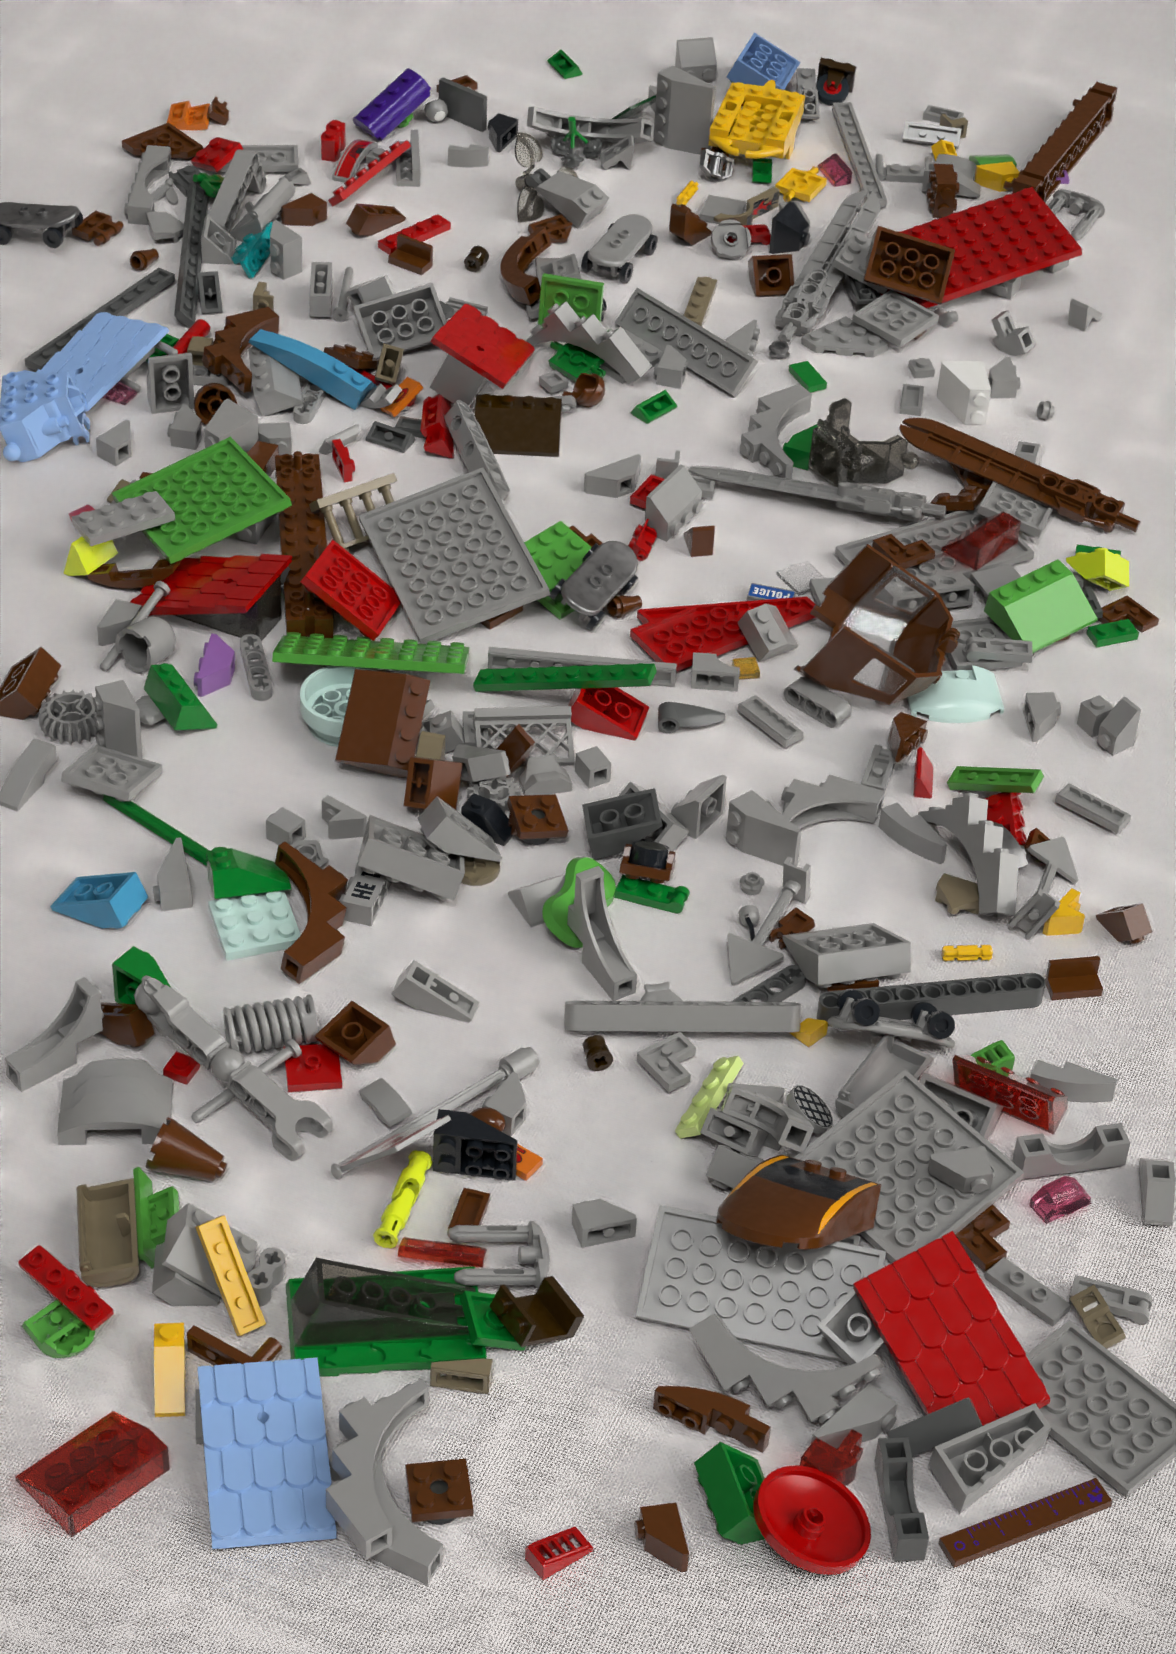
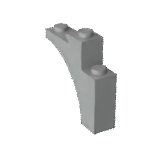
M829 775L825 783L821 782L819 786L793 779L790 786H785L781 800L784 801L782 815L799 829L821 821L840 819L858 820L874 824L881 813L885 791L833 775Z
M597 866L577 873L574 904L568 906L567 925L583 943L582 963L612 1001L636 993L637 974L628 962L610 920L604 891V872Z

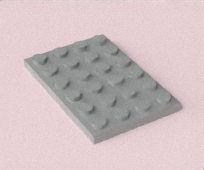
M1071 1320L1026 1354L1050 1396V1403L1040 1408V1411L1051 1426L1049 1435L1126 1498L1176 1457V1403Z

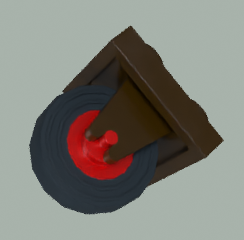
M821 58L816 84L818 99L827 105L845 101L848 93L853 91L857 66L834 61L830 58Z

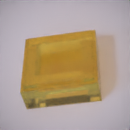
M755 657L732 660L733 667H740L739 680L760 678V670Z

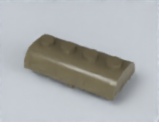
M134 1178L87 1187V1184L77 1186L79 1269L82 1280L89 1286L97 1288L131 1282L139 1274Z

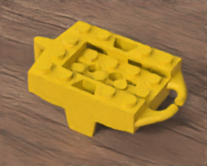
M769 80L763 86L743 84L741 82L731 83L710 126L708 146L719 147L724 152L739 157V154H744L745 158L749 159L765 157L783 159L785 155V159H790L794 150L796 130L804 112L805 95L775 88L774 80Z

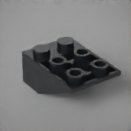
M438 1109L437 1119L449 1115L451 1120L434 1130L433 1171L500 1180H516L518 1140L467 1112Z

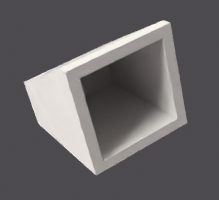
M941 361L937 398L965 425H986L991 387L984 362Z

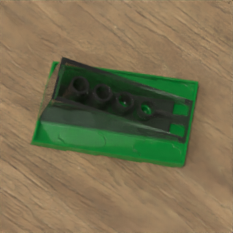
M315 1258L304 1278L289 1279L285 1285L291 1359L304 1360V1358L317 1357L320 1377L352 1373H379L382 1370H431L432 1362L486 1359L485 1346L472 1345L460 1300L464 1291L478 1292V1286L462 1285L454 1280L455 1272L461 1269H475V1266L389 1272Z

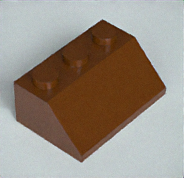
M39 647L10 668L0 686V716L23 720L29 715L35 716L39 712L41 703L50 694L51 690L49 688L58 679L57 673L62 666L44 648Z

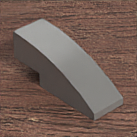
M34 738L19 757L0 791L1 806L19 811L44 784V774L57 761L55 745Z
M898 803L881 808L879 828L912 853L938 864L944 863L947 844L920 814L910 817Z
M1037 1060L1031 1072L1027 1092L1062 1101L1109 1102L1114 1098L1118 1079L1070 1062H1066L1064 1068Z

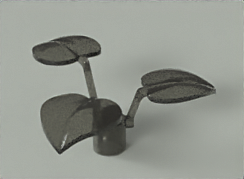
M518 132L516 133L515 158L521 166L529 167L515 181L516 188L521 191L518 197L517 218L518 222L539 219L544 212L543 199L537 195L538 192L536 190H533L534 187H530L526 183V177L530 175L529 173L535 167V163L540 162L542 159V148L536 138L530 134ZM562 167L557 171H562L578 178L576 172L569 167Z

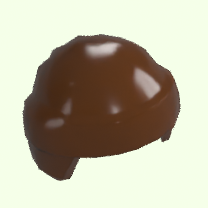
M581 373L575 382L573 392L564 391L562 396L572 395L576 399V404L584 407L595 406L602 401L605 395L604 380L597 374Z

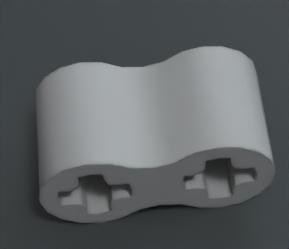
M277 1248L263 1250L259 1257V1265L248 1273V1278L259 1306L267 1305L270 1302L273 1287L280 1284L284 1278L285 1254Z

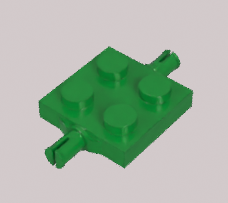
M557 341L551 342L550 347L557 351L548 360L549 366L574 382H576L581 373L597 374L602 378L605 377L606 371L599 368L606 362L603 359L573 344L567 343L562 345Z

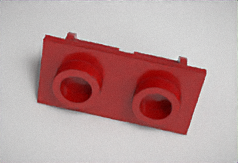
M649 519L645 521L643 526L639 524L632 535L634 537L628 544L640 561L648 558L652 545L657 538L656 530L647 526Z

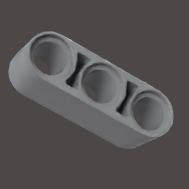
M800 677L784 689V697L790 705L830 728L837 726L852 713L851 706L845 699L807 677Z

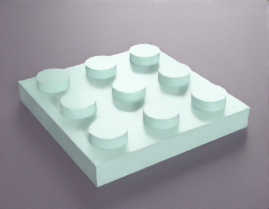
M285 890L208 901L209 911L226 961L288 949L301 935Z

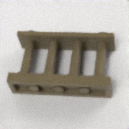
M392 473L318 499L309 504L311 512L320 510L321 514H324L333 540L350 552L349 547L369 541L367 535L364 536L351 504L353 503L352 498L359 496L367 512L375 509L371 499L372 491L378 490L379 493H382L385 504L394 502L390 489H392L391 484L397 482L396 475ZM338 503L340 507L343 506L355 540L347 543L343 541L332 512L334 509L332 505Z

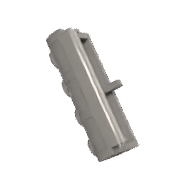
M282 177L255 205L251 201L246 203L245 208L248 213L231 230L230 234L236 240L243 242V238L250 233L255 235L262 232L269 222L281 216V206L287 204L295 194L293 182L288 181L286 177Z
M884 1034L840 1090L838 1098L835 1100L838 1113L844 1118L905 1069L918 1080L931 1065L934 1057L895 1040L894 1035Z

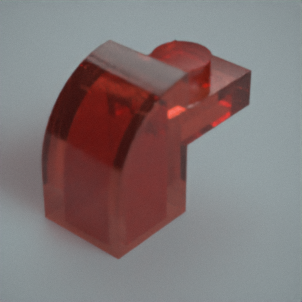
M852 1429L837 1449L816 1437L802 1455L800 1466L817 1469L847 1486L855 1479L857 1463L863 1453V1448H861L863 1434Z

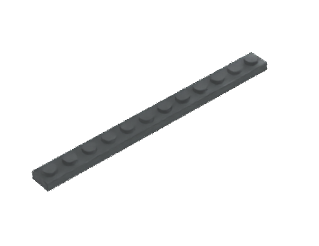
M194 181L188 185L174 312L176 319L189 328L196 320L198 300L197 273L201 270V236L208 200L206 191Z

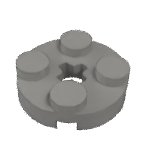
M730 219L724 220L713 230L711 245L718 257L738 259L745 256L751 244V234L747 227L744 228V226L740 225L741 222ZM728 236H732V239H736V241L729 243L726 239H728Z

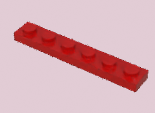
M408 140L399 143V141L389 146V152L385 150L378 155L379 160H372L367 164V169L363 168L355 174L356 178L351 177L344 182V188L340 186L332 192L334 196L328 200L333 207L344 201L410 148L411 145Z

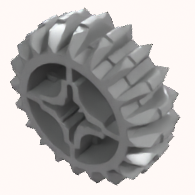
M63 690L62 694L54 693L53 697H47L46 702L41 704L38 713L39 725L45 736H50L52 741L58 739L60 744L64 741L69 742V744L75 741L80 743L81 740L89 741L90 736L95 737L98 730L94 722V716H97V712L93 705L92 693L84 694L83 690L79 693L74 690L71 692Z

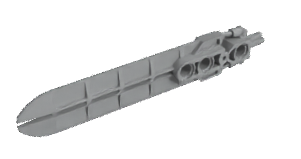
M865 190L850 195L840 205L796 282L790 287L784 297L782 308L778 311L775 324L782 327V332L778 337L779 340L787 343L790 342L793 335L801 337L803 333H810V329L816 324V319L822 317L829 305L830 298L845 274L831 265L855 231L867 236L880 213L881 204L876 193L871 192L862 207L861 205L868 194V191Z
M691 466L688 470L692 474L712 480L836 501L838 508L881 516H894L898 519L920 522L924 516L944 519L946 513V506L926 503V495L895 492L891 489L841 482L838 484V487L716 466Z

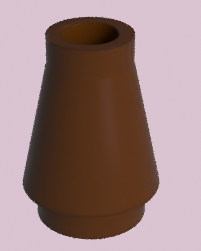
M154 248L135 251L130 257V264L135 270L143 271L159 258V254Z
M615 595L607 604V610L612 617L621 618L634 610L640 609L642 607V600L638 595Z

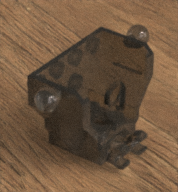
M846 398L832 402L829 406L827 419L824 421L819 419L817 427L813 429L809 469L835 487H838V484L841 482L886 484L903 476L904 467L908 470H913L919 464V457L915 453H906L908 441L899 435L883 442L859 441L850 435L849 423L852 402Z

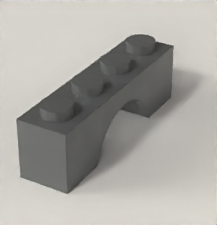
M908 1437L878 1438L874 1461L894 1562L925 1560L929 1535L924 1512L918 1511L915 1501L913 1458Z

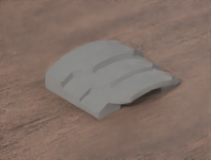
M105 1059L88 1063L77 1075L63 1080L58 1119V1145H86L87 1130L141 1129L142 1144H153L163 1123L167 1124V1117L171 1118L173 1079L158 1074L146 1061Z

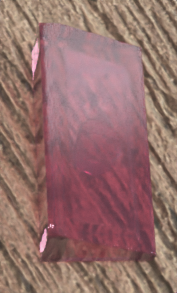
M837 153L831 155L818 165V169L834 187L851 184L852 170Z

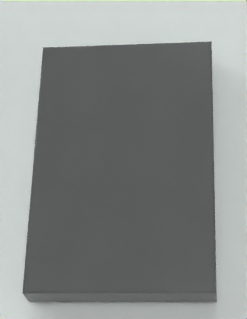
M444 77L439 79V99L443 100L448 107L446 117L484 132L487 128V96Z

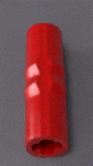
M203 319L196 320L173 348L178 351V354L187 353L192 337H206L211 330L210 325Z

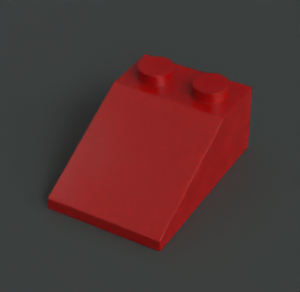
M618 687L575 689L568 706H571V722L580 728L634 741L639 735L649 710V706Z

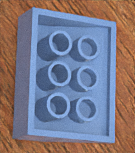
M754 32L726 78L731 83L741 82L743 84L759 86L765 85L769 80H774L775 88L784 90L801 62Z

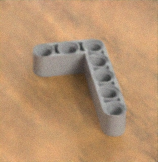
M240 149L236 150L208 214L228 233L246 191L263 193L265 190L266 176L257 153Z

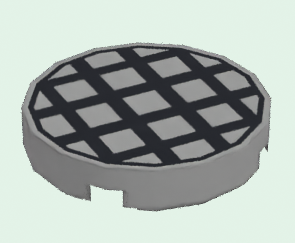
M796 1085L788 1092L789 1094L786 1098L788 1107L810 1121L814 1127L813 1133L823 1134L833 1125V1118L827 1105L811 1089L803 1085Z

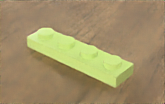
M739 1056L722 1057L713 1064V1069L703 1081L702 1087L697 1095L693 1097L691 1105L686 1113L682 1115L681 1121L675 1129L680 1139L701 1135L700 1132L710 1108L717 1109L727 1092L728 1084L734 1081L744 1064Z

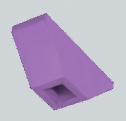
M211 633L209 642H205L203 649L204 657L199 659V672L194 674V686H197L198 696L200 697L230 685L235 672V651L217 634Z

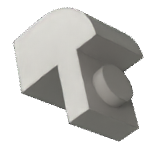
M1009 310L1002 311L991 320L997 333L993 343L1000 351L1014 356L1025 354L1036 345L1029 326L1015 328Z

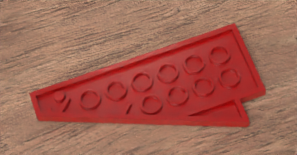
M806 596L637 610V618L643 625L630 629V637L654 661L677 664L676 672L692 666L693 652L717 654L718 656L749 644L738 625V621L748 610L764 604L776 606L786 625L790 628L816 618L810 614L816 604Z

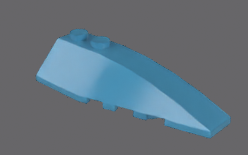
M261 329L249 339L248 343L354 410L360 405L369 391L376 387L372 381L336 358L298 340Z

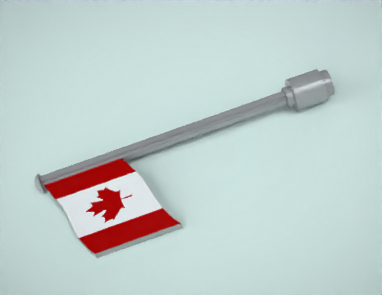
M521 1047L499 1061L498 1070L337 1165L332 1164L331 1172L333 1176L341 1179L342 1175L351 1169L398 1152L451 1120L449 1115L437 1119L438 1109L452 1111L498 1084L503 1079L506 1080L512 1072L518 1074L519 1080L532 1073L540 1063L537 1053L531 1047Z

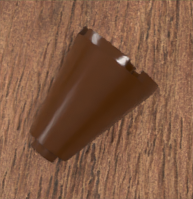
M167 1117V1124L163 1123L150 1150L155 1155L152 1161L147 1159L145 1168L155 1172L214 1182L216 1177L221 1179L227 1167V1163L223 1162L225 1156L176 1120Z

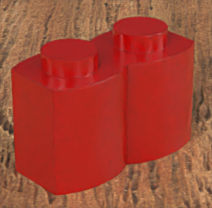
M332 120L326 125V131L321 134V160L336 162L346 146L345 123Z

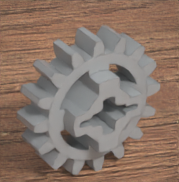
M506 776L469 782L467 798H470L473 793L495 801L505 813V810L509 811L507 805L508 797L521 796V789H519V783H514L513 777L507 779Z

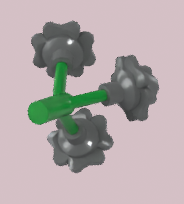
M573 116L568 118L569 132L567 135H555L550 140L552 144L551 149L557 155H564L565 157H562L561 161H565V166L570 168L578 167L580 162L584 161V158L576 154V148H574L575 136L583 141L585 146L583 154L586 158L600 155L603 144L600 138L585 139L576 130V119Z

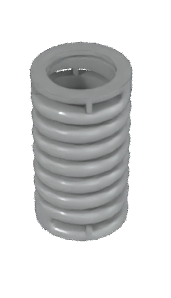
M309 994L303 997V999L300 996H296L293 1001L290 998H285L283 1001L276 999L272 1003L265 1001L262 1005L258 1002L252 1006L244 1004L242 1008L238 1005L231 1009L224 1007V1028L229 1049H235L238 1052H251L250 1026L254 1050L260 1051L262 1043L259 1023L264 1048L266 1050L271 1049L272 1041L269 1021L275 1048L282 1047L279 1019L285 1045V1042L292 1039L289 1017L292 1024L293 1040L298 1045H301L302 1042H318L315 1038V1035L318 1033V1023L312 996ZM300 1021H301V1024H302V1028H303L304 1034H302V1032H301Z

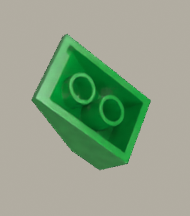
M215 847L211 851H206L208 880L215 899L291 889V883L287 874L273 861L233 848Z
M135 946L112 963L114 997L117 1003L136 1004L134 998L135 990L142 983V978L146 975L171 987L154 957Z

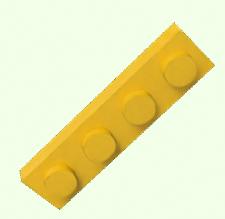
M225 1215L195 1226L236 1335L241 1336L265 1325V1319Z

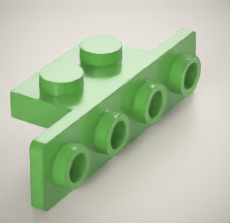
M140 1167L133 1169L138 1257L141 1261H145L152 1269L154 1268L156 1245L165 1242L167 1220L179 1211L178 1191L173 1186L153 1194L152 1181Z

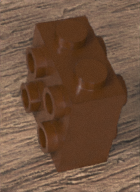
M934 164L933 171L929 172L931 187L927 188L926 196L927 200H929L928 209L932 210L933 218H942L952 214L957 209L955 194H959V182H957V172H954L953 164Z

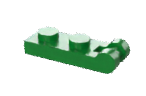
M622 874L615 889L614 898L679 914L685 906L684 902L687 901L690 891L684 886L674 888L643 879H630Z

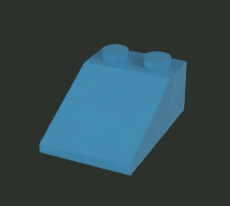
M136 872L76 877L50 907L52 911L100 928L119 929L127 925L132 915L141 909V905L146 901L148 895Z

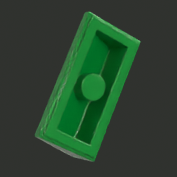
M562 49L547 60L564 79L583 75L577 64Z
M665 389L636 405L630 413L648 424L678 406Z

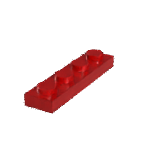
M439 214L433 215L426 220L378 240V248L390 255L397 249V236L399 234L423 242L450 230L451 222Z

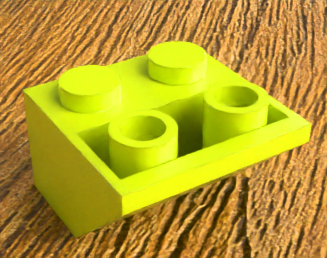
M1097 548L1094 552L1090 553L1078 552L1075 556L1066 558V562L1083 578L1109 591L1129 587V561L1120 557L1119 554L1109 552L1106 548Z

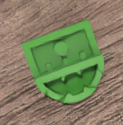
M57 1300L26 1320L22 1325L37 1347L45 1355L53 1358H67L81 1353L91 1344L95 1335V1330L91 1331Z

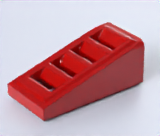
M575 1526L526 1546L525 1560L539 1577L545 1580L593 1552V1546ZM574 1538L580 1547L576 1548L570 1540ZM565 1544L569 1548V1551L566 1552L561 1545ZM556 1549L559 1555H556L552 1550ZM547 1554L549 1559H546L543 1555Z

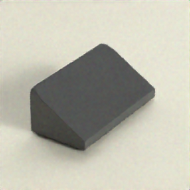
M374 421L365 440L405 453L415 442V437L410 432Z

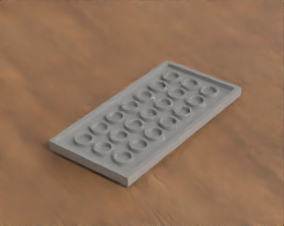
M980 505L975 510L956 511L946 514L944 519L932 518L839 545L835 549L837 557L847 565L866 544L872 547L874 539L892 534L904 546L923 539L936 552L934 559L905 569L917 578L962 573L967 578H970L973 572L1009 564L1014 565L1031 560L1034 557V551L1011 528L1005 527L998 521L985 519L981 514H978L977 511ZM894 576L890 582L903 580L898 576ZM880 592L875 596L876 598H880Z
M660 1205L635 1315L636 1319L689 1329L710 1315L716 1314L720 1316L738 1340L845 1362L834 1351L817 1328V1325L854 1287L853 1283L866 1278L868 1275L884 1267L886 1251L838 1241L816 1249H798L797 1243H785L782 1248L763 1245L739 1238L721 1229L722 1224L716 1223V1216Z

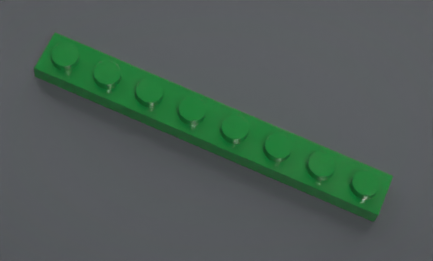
M654 663L506 669L487 668L480 669L473 687L475 692L646 687L651 685L657 670Z

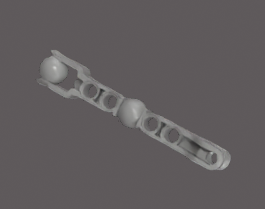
M147 975L142 978V983L135 990L134 994L135 1003L138 1008L146 1014L148 1020L163 1037L168 1036L199 1064L205 1066L207 1070L212 1069V1073L218 1080L228 1082L227 1088L272 1130L271 1139L273 1147L284 1157L295 1161L302 1156L304 1144L297 1132L308 1131L318 1138H323L333 1130L332 1119L319 1105L311 1101L294 1100L258 1067L252 1065L250 1061L245 1063L244 1057L240 1052L235 1049H229V1043L193 1010L187 998L168 985L162 984L157 979Z

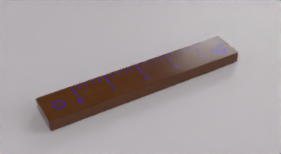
M1094 1478L943 1536L939 1539V1546L953 1568L1107 1509L1111 1507L1112 1499L1098 1479Z

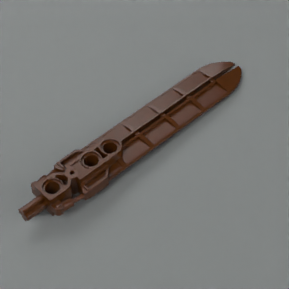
M908 418L902 421L905 425L900 424L899 430L901 434L914 447L1056 509L1058 514L1076 522H1090L1095 527L1102 528L1105 532H1112L1116 524L1136 532L1141 521L1122 513L1125 507L1123 501L1100 493V489L1079 479L1071 480L935 420Z

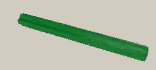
M103 794V801L169 843L173 844L176 838L181 837L184 852L207 866L206 851H210L209 849L131 800L129 802L119 801L115 797Z

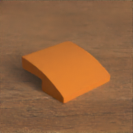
M190 101L171 104L167 123H170L179 130L195 131L208 129L210 103L191 107Z

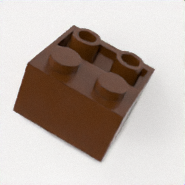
M417 756L410 757L403 806L426 809L438 796L457 810L463 763Z

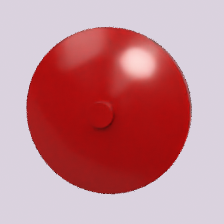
M806 1466L781 1467L768 1474L756 1491L753 1510L757 1526L767 1543L791 1564L812 1573L824 1575L841 1574L855 1567L868 1550L871 1540V1528L863 1506L845 1485L827 1473Z

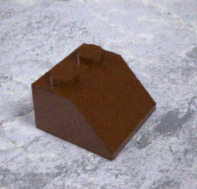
M354 1001L348 1003L315 1035L319 1042L353 1065L376 1063L396 1045L390 1026Z

